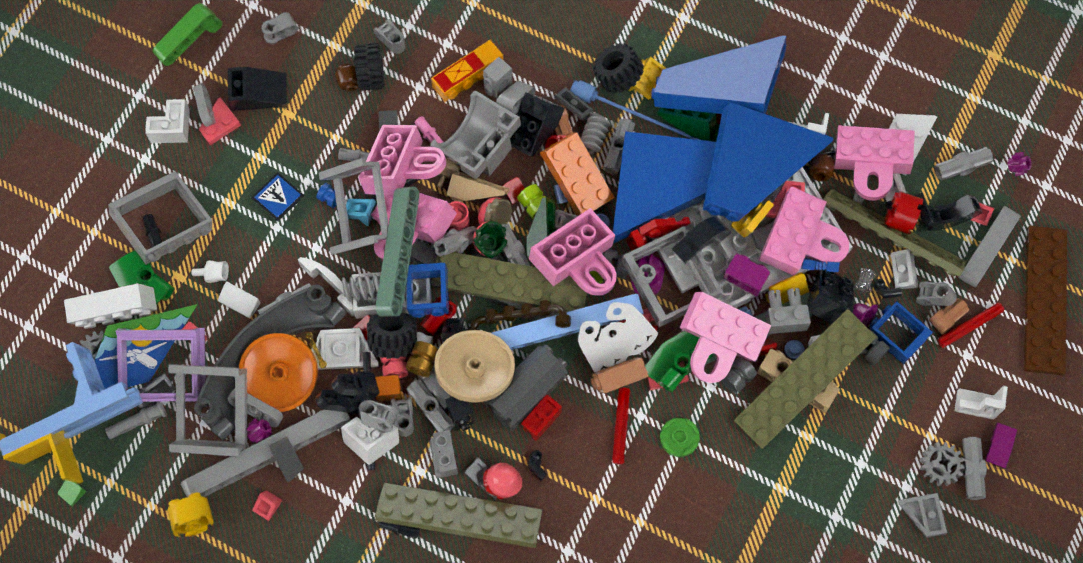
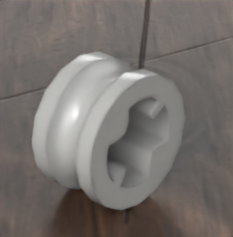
M644 264L637 271L636 278L642 284H649L655 278L656 271L651 265ZM645 271L648 272V277L643 276Z

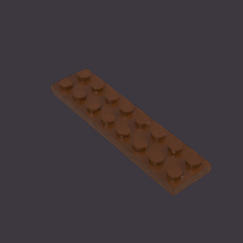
M1029 225L1027 227L1024 371L1064 376L1066 374L1067 230Z

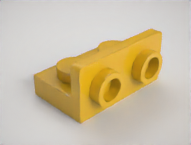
M652 57L641 60L644 67L642 69L643 75L640 76L641 79L636 82V85L629 89V91L635 89L648 100L652 98V89L656 87L657 77H660L663 69H667Z
M769 200L764 204L760 202L742 219L733 221L731 227L745 238L754 231L774 204Z

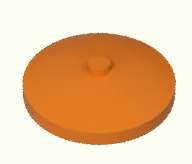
M273 333L256 339L244 351L239 363L240 369L247 368V393L280 412L289 411L302 405L313 393L318 380V365L312 350L301 339L290 334Z

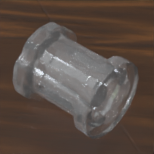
M861 268L859 270L858 283L854 285V288L862 293H869L872 290L871 284L873 279L876 278V273L873 270Z

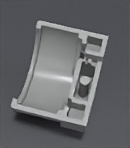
M474 91L470 95L471 101L467 115L454 135L443 143H437L434 139L430 145L442 150L446 158L460 166L461 171L477 179L482 172L490 176L511 151L510 137L519 128L521 122L519 116L481 93Z

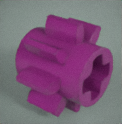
M1024 152L1015 153L1011 156L1012 158L1008 159V169L1010 172H1015V176H1022L1027 173V170L1031 169V159L1029 156H1024Z
M257 419L252 420L249 423V427L246 428L248 438L254 443H258L272 434L271 425L263 419L259 421Z

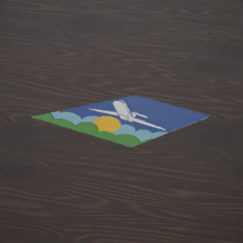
M198 304L108 325L95 358V364L104 389L118 384L116 334L118 328H126V330H181ZM126 340L127 387L149 382L175 340Z

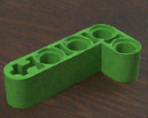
M198 3L155 45L153 53L164 66H169L205 30L210 33L218 31L222 26V21L210 8L202 3Z

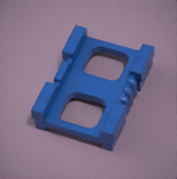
M804 258L801 267L806 270H814L815 268L816 270L826 269L829 272H839L840 263L829 261L822 263L821 261L818 262L810 258Z

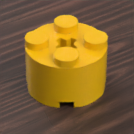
M199 492L192 493L187 498L181 500L174 499L168 503L169 508L167 512L173 534L177 537H180L179 533H185L186 537L200 534L208 530L207 526L209 524L211 526L214 524L208 499L201 496Z

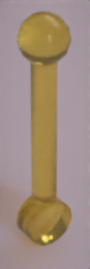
M307 332L305 336L309 339L320 361L319 366L326 368L327 362L322 359L313 340V333Z

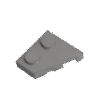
M938 493L898 500L901 508L926 538L947 534Z

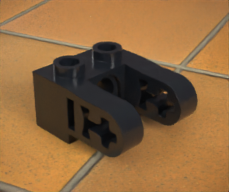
M357 371L354 375L339 374L332 381V388L334 390H322L316 396L315 401L323 410L358 414L360 413V404L366 400L373 401L380 392L374 373Z

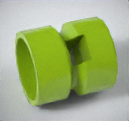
M537 184L526 187L517 197L521 205L527 207V213L533 220L542 198L546 197L542 196L543 192Z

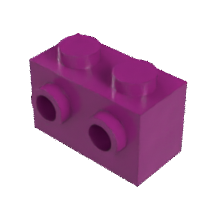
M736 253L726 269L723 279L758 297L770 275V271L764 265L752 262L749 257Z

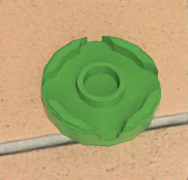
M673 418L662 427L660 434L661 445L672 456L686 457L692 454L698 447L700 440L699 430L689 419Z

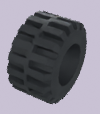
M378 43L355 45L354 60L358 87L361 91L383 89L385 78L380 45Z
M617 43L615 46L613 44L609 48H605L598 55V58L595 59V64L593 65V72L608 92L622 93L624 90L627 91L630 87H634L636 82L641 79L640 76L643 75L642 69H644L634 49L625 43Z
M402 312L399 316L390 317L374 315L367 322L369 350L372 351V354L378 355L380 358L385 357L386 359H397L411 354L417 341L416 321L409 314Z

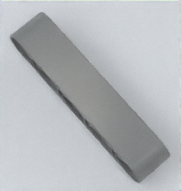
M1006 206L1002 208L966 264L961 276L958 277L959 279L974 288L978 285L1021 217L1020 214Z

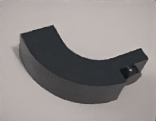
M969 194L945 206L932 207L924 205L919 208L921 210V220L926 224L928 231H938L957 226L983 213L976 196Z
M712 216L688 231L686 236L672 248V251L686 264L709 244L715 243L718 245L731 234V231L717 216Z

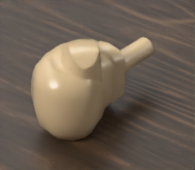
M446 158L444 170L439 174L441 176L437 184L439 188L442 187L445 178L450 179L453 173L460 170V167L448 158Z

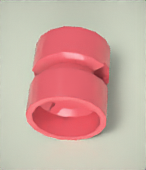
M459 201L449 203L457 214L448 230L455 229L459 231L469 227L468 207Z
M406 356L397 359L380 358L381 363L384 364L382 366L383 376L399 375L400 379L406 377L409 374L406 369L407 363L404 362Z

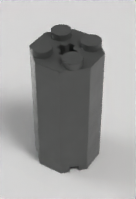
M546 344L542 347L538 346L514 370L512 382L502 394L491 400L484 401L486 408L490 406L493 409L490 413L504 427L507 428L509 426L511 431L532 412L546 395H549L567 377L566 362L560 357L557 359L552 354L553 351Z

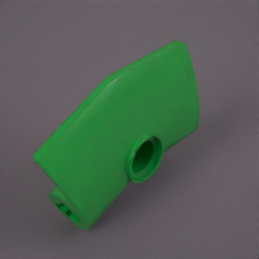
M136 250L126 254L109 266L119 288L133 284L153 287L156 306L160 300H168L175 290L172 285L153 271L150 263H144ZM146 275H151L148 280H143Z
M683 331L665 341L645 365L648 376L672 393L683 378L692 371L690 365L691 356L699 337ZM710 354L707 360L711 359L713 354ZM682 361L688 362L686 367H680L678 364Z

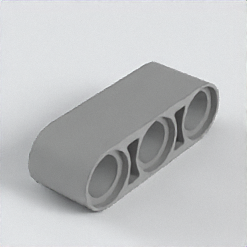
M518 80L499 95L496 103L516 114L525 92L535 95L536 88Z

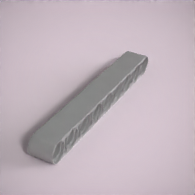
M322 410L241 451L240 456H231L181 482L186 497L196 492L206 497L275 462L276 460L269 445L288 437L294 450L297 451L340 429L350 422L351 419L346 412Z

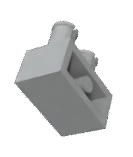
M793 288L787 290L790 306L785 307L782 306L780 290H776V293H774V290L768 292L770 308H768L765 315L766 323L771 325L768 334L807 331L810 325L808 305L801 304L799 288H795V291Z

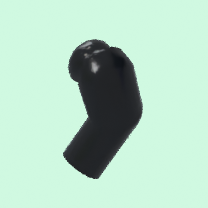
M877 279L875 281L874 290L883 298L902 296L900 287L888 288L884 280Z
M534 450L529 455L528 468L542 481L547 476V473L540 467L542 453L539 450Z

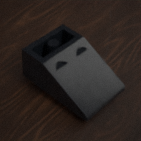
M252 67L228 68V102L232 111L287 107L286 73Z
M525 92L517 116L520 117L521 125L510 137L511 147L533 157L559 125L565 108L543 97Z
M818 269L807 301L809 312L831 324L847 309L853 313L854 283L849 278L841 277L835 272Z

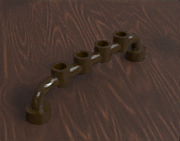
M542 300L539 302V307L534 308L531 303H523L521 310H515L513 306H505L502 313H497L496 309H487L486 315L474 319L470 328L465 331L479 330L477 328L482 323L495 324L497 321H514L515 318L521 317L529 319L534 315L548 316L553 312L559 313L555 317V326L568 328L571 326V316L567 315L564 307L556 304L551 305L550 301Z

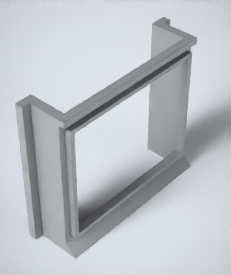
M360 158L319 172L320 180H333L343 243L330 247L331 255L372 245L387 238L389 224L379 162H366L365 158ZM372 169L382 235H373L351 241L342 179Z
M170 364L169 373H176V441L169 444V452L240 456V451L247 447V368ZM185 374L235 376V442L185 439Z

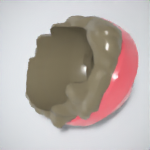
M500 197L489 198L482 203L478 210L479 224L490 220L501 225L507 224L506 222L511 220L512 213L510 202Z

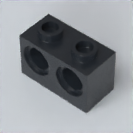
M453 396L445 399L447 411L455 425L456 431L470 429L475 421L469 403Z

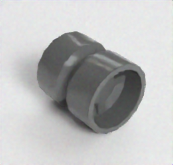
M606 250L604 257L611 264H613L614 260L617 261L616 267H614L616 277L626 280L628 272L622 264V258L625 254L619 255L618 251Z
M869 329L876 336L871 342L874 346L870 350L866 347L860 355L864 354L865 360L874 366L890 350V347L885 342L878 341V336Z
M738 357L733 362L727 376L721 382L731 392L739 394L745 388V382L749 383L757 375V372L747 360Z

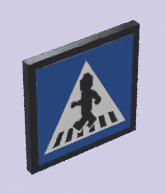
M277 172L251 199L276 221H279L304 197V194Z

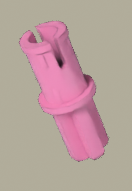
M423 116L415 121V125L422 132L424 139H427L430 143L434 139L437 143H443L435 132L436 129L431 127Z

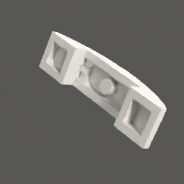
M300 257L298 259L300 266L313 279L320 274L340 294L337 297L339 304L353 317V304L344 296L343 285L340 279L320 263Z

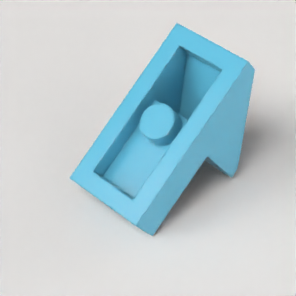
M348 199L346 203L348 219H359L366 226H369L373 218L371 214L376 207V201L374 199Z

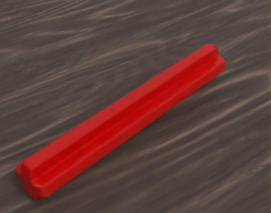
M996 303L941 336L937 340L940 347L945 348L1003 313L1004 307L1001 303Z
M624 387L619 388L612 458V463L617 465L624 463L630 389Z

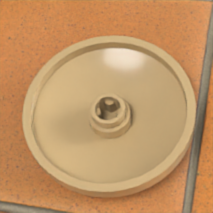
M469 330L449 337L440 346L435 357V375L440 386L449 395L466 402H484L496 398L508 388L514 376L515 361L511 349L502 339L485 331Z

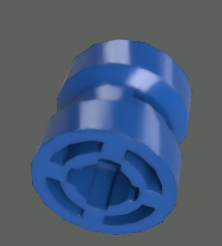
M324 183L320 187L316 198L321 202H327V205L331 208H335L337 206L335 190L328 183Z

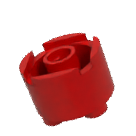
M901 191L899 193L895 192L891 201L893 203L892 209H888L885 215V224L888 228L910 235V230L914 229L921 210L917 208L919 204H923V199Z

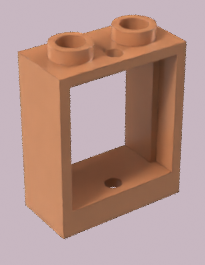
M634 357L592 373L593 378L590 381L594 390L597 389L600 393H607L649 376L643 359Z

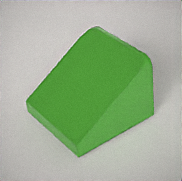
M65 480L57 494L73 507L87 491L78 483Z

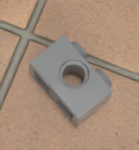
M500 57L483 70L484 90L488 95H493L497 99L500 94L513 85L512 68Z

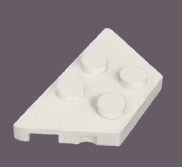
M896 114L889 129L915 131L913 162L937 116Z
M360 328L321 330L316 343L311 348L317 361L318 370L363 368V352H370L371 367H379V363L374 354H372V351L369 350L368 343Z

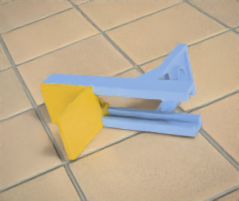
M72 342L66 345L68 351L66 355L73 365V375L78 381L74 405L8 437L0 433V451L4 460L23 465L52 451L61 478L80 484L83 482L69 438L142 404L143 401L137 388L133 387L126 391L125 388L127 386L123 382L104 389L91 350Z

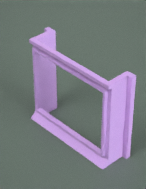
M118 328L116 330L118 383L123 382L127 386L126 340H191V365L205 366V328H195L193 330H126V328ZM192 374V393H185V401H197L206 381V375ZM140 393L142 401H176V393Z

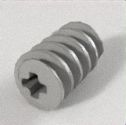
M597 113L589 114L587 124L584 127L585 130H583L582 137L580 138L589 154L601 151L599 146L603 145L602 140L606 137L604 133L608 132L607 127L611 124L605 117Z
M373 274L372 280L366 275L365 281H362L361 277L358 276L357 282L354 281L353 277H350L349 283L346 282L345 278H342L344 296L349 302H352L353 296L356 301H359L361 295L364 300H367L369 294L372 299H375L380 279H378L376 274Z

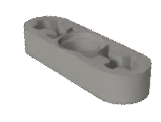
M203 83L193 87L199 116L203 124L208 127L216 123L207 88Z
M235 389L232 390L227 398L228 402L234 407ZM247 393V414L258 420H266L271 427H277L283 419V414L274 407Z

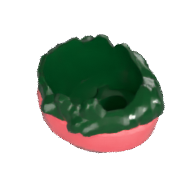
M491 220L480 224L473 236L475 249L481 255L491 259L497 256L508 242L505 233L506 228L500 223Z

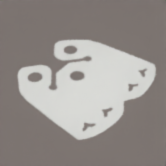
M620 302L610 304L606 317L609 320L626 319V322H612L604 327L597 342L594 339L597 337L600 324L597 321H585L582 323L578 342L594 372L600 371L602 366L610 367L626 361L630 355H637L643 352L656 339L658 332L633 305ZM615 308L621 309L619 315L613 314ZM587 327H593L594 331L591 334L585 332ZM615 330L617 333L614 337H609V331Z

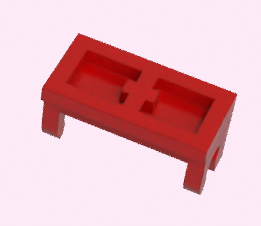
M546 395L521 423L525 432L528 431L532 435L531 437L537 441L562 413V406L549 395Z

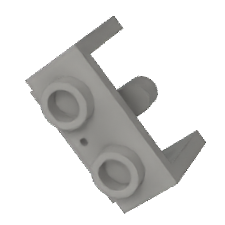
M450 430L433 433V437H431L429 442L436 478L457 475L458 471Z

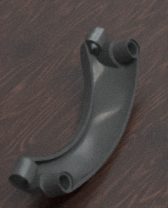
M312 285L281 300L251 321L230 342L213 367L239 368L244 351L256 339L273 333L295 335L306 331L330 330L347 313L338 303L332 302L322 286ZM315 294H322L320 298L313 299ZM208 375L194 409L210 430L224 441L235 429V407L227 399L232 390L235 389V376ZM210 406L207 413H201L204 407Z

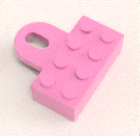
M382 125L366 162H379L384 195H393L397 188L404 187L407 179H429L435 177L446 166V158L442 150L436 147H421L423 141L417 125ZM422 162H435L434 164H421ZM372 169L361 172L359 180L365 194H376Z
M838 125L835 169L854 170L853 186L856 193L866 200L882 199L891 190L893 173L911 174L914 158L915 131ZM870 175H875L878 178V188L876 190H870L867 187V178Z
M791 186L784 196L759 261L794 276L800 270L805 257L818 262L821 261L822 263H827V261L841 262L848 254L849 241L842 230L820 220L827 203L826 201ZM821 240H827L838 245L839 252L835 253L822 247Z
M419 193L413 243L416 238L433 244L435 241L443 238L457 214L447 201ZM384 195L389 224L393 195ZM376 206L371 216L380 224L378 206ZM386 239L374 244L375 253L382 261Z
M590 208L532 246L529 260L552 286L570 276L586 293L596 296L604 295L614 287L616 271L602 253L612 247L615 234ZM592 270L597 271L605 280V283H597L589 272Z
M695 292L680 325V329L699 337L691 356L690 365L693 374L699 380L707 383H716L723 380L729 373L736 356L742 357L747 361L756 362L771 328L770 324L704 292ZM713 353L717 361L712 372L706 374L704 365L708 356Z

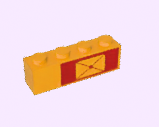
M489 40L431 78L432 87L444 102L449 99L452 100L458 93L469 89L478 80H483V70L498 57L503 60V54Z

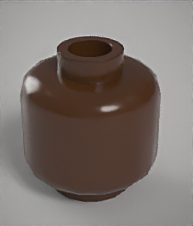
M350 63L340 65L335 72L339 88L348 92L355 91L358 88L355 66Z
M817 154L811 160L809 168L811 177L819 182L831 179L835 169L834 159L827 154Z

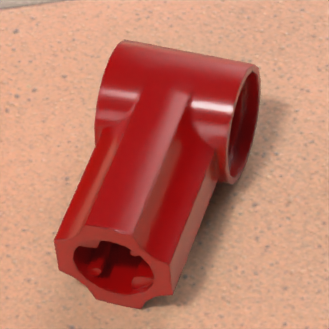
M441 296L436 298L433 303H440ZM449 300V313L443 316L427 315L420 325L430 334L434 335L447 318H452L457 311L455 303Z

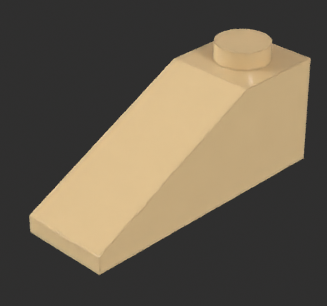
M457 171L452 174L447 195L452 197L451 199L454 201L462 202L503 196L509 192V188L479 178L474 179L468 174Z

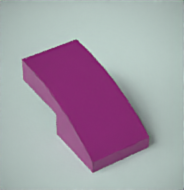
M997 422L985 461L1006 468L1017 429Z

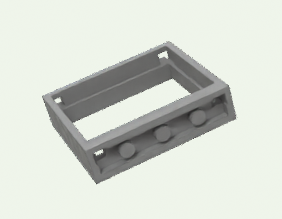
M176 171L108 204L110 216L145 264L155 262L167 253H173L182 245H188L194 239L205 236L212 230V219ZM175 189L200 223L146 250L122 215Z
M685 226L623 255L622 264L658 328L684 316L690 304L666 315L649 284H642L637 280L636 273L639 267L636 261L679 240L681 241L688 232ZM701 250L691 261L710 292L708 295L718 299L722 294L720 282L715 280L713 270L704 261Z

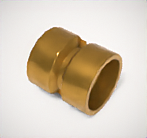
M416 341L412 350L414 356L409 357L406 369L416 375L429 377L434 367L432 362H435L438 348L427 342Z

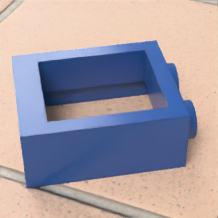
M446 264L409 265L406 282L407 311L409 315L421 318L424 315L443 316L449 313L448 269ZM441 277V302L414 304L413 279Z
M896 301L893 306L889 304L882 311L884 315L880 319L876 317L869 326L878 336V341L885 342L890 347L888 352L904 365L933 332ZM893 314L918 335L905 351L901 350L879 331V328Z

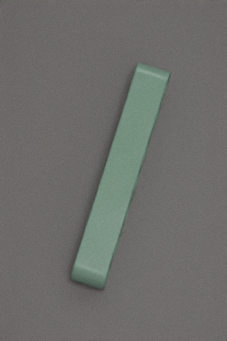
M416 187L397 188L393 194L376 301V312L380 317L399 316L402 312L419 204V191Z

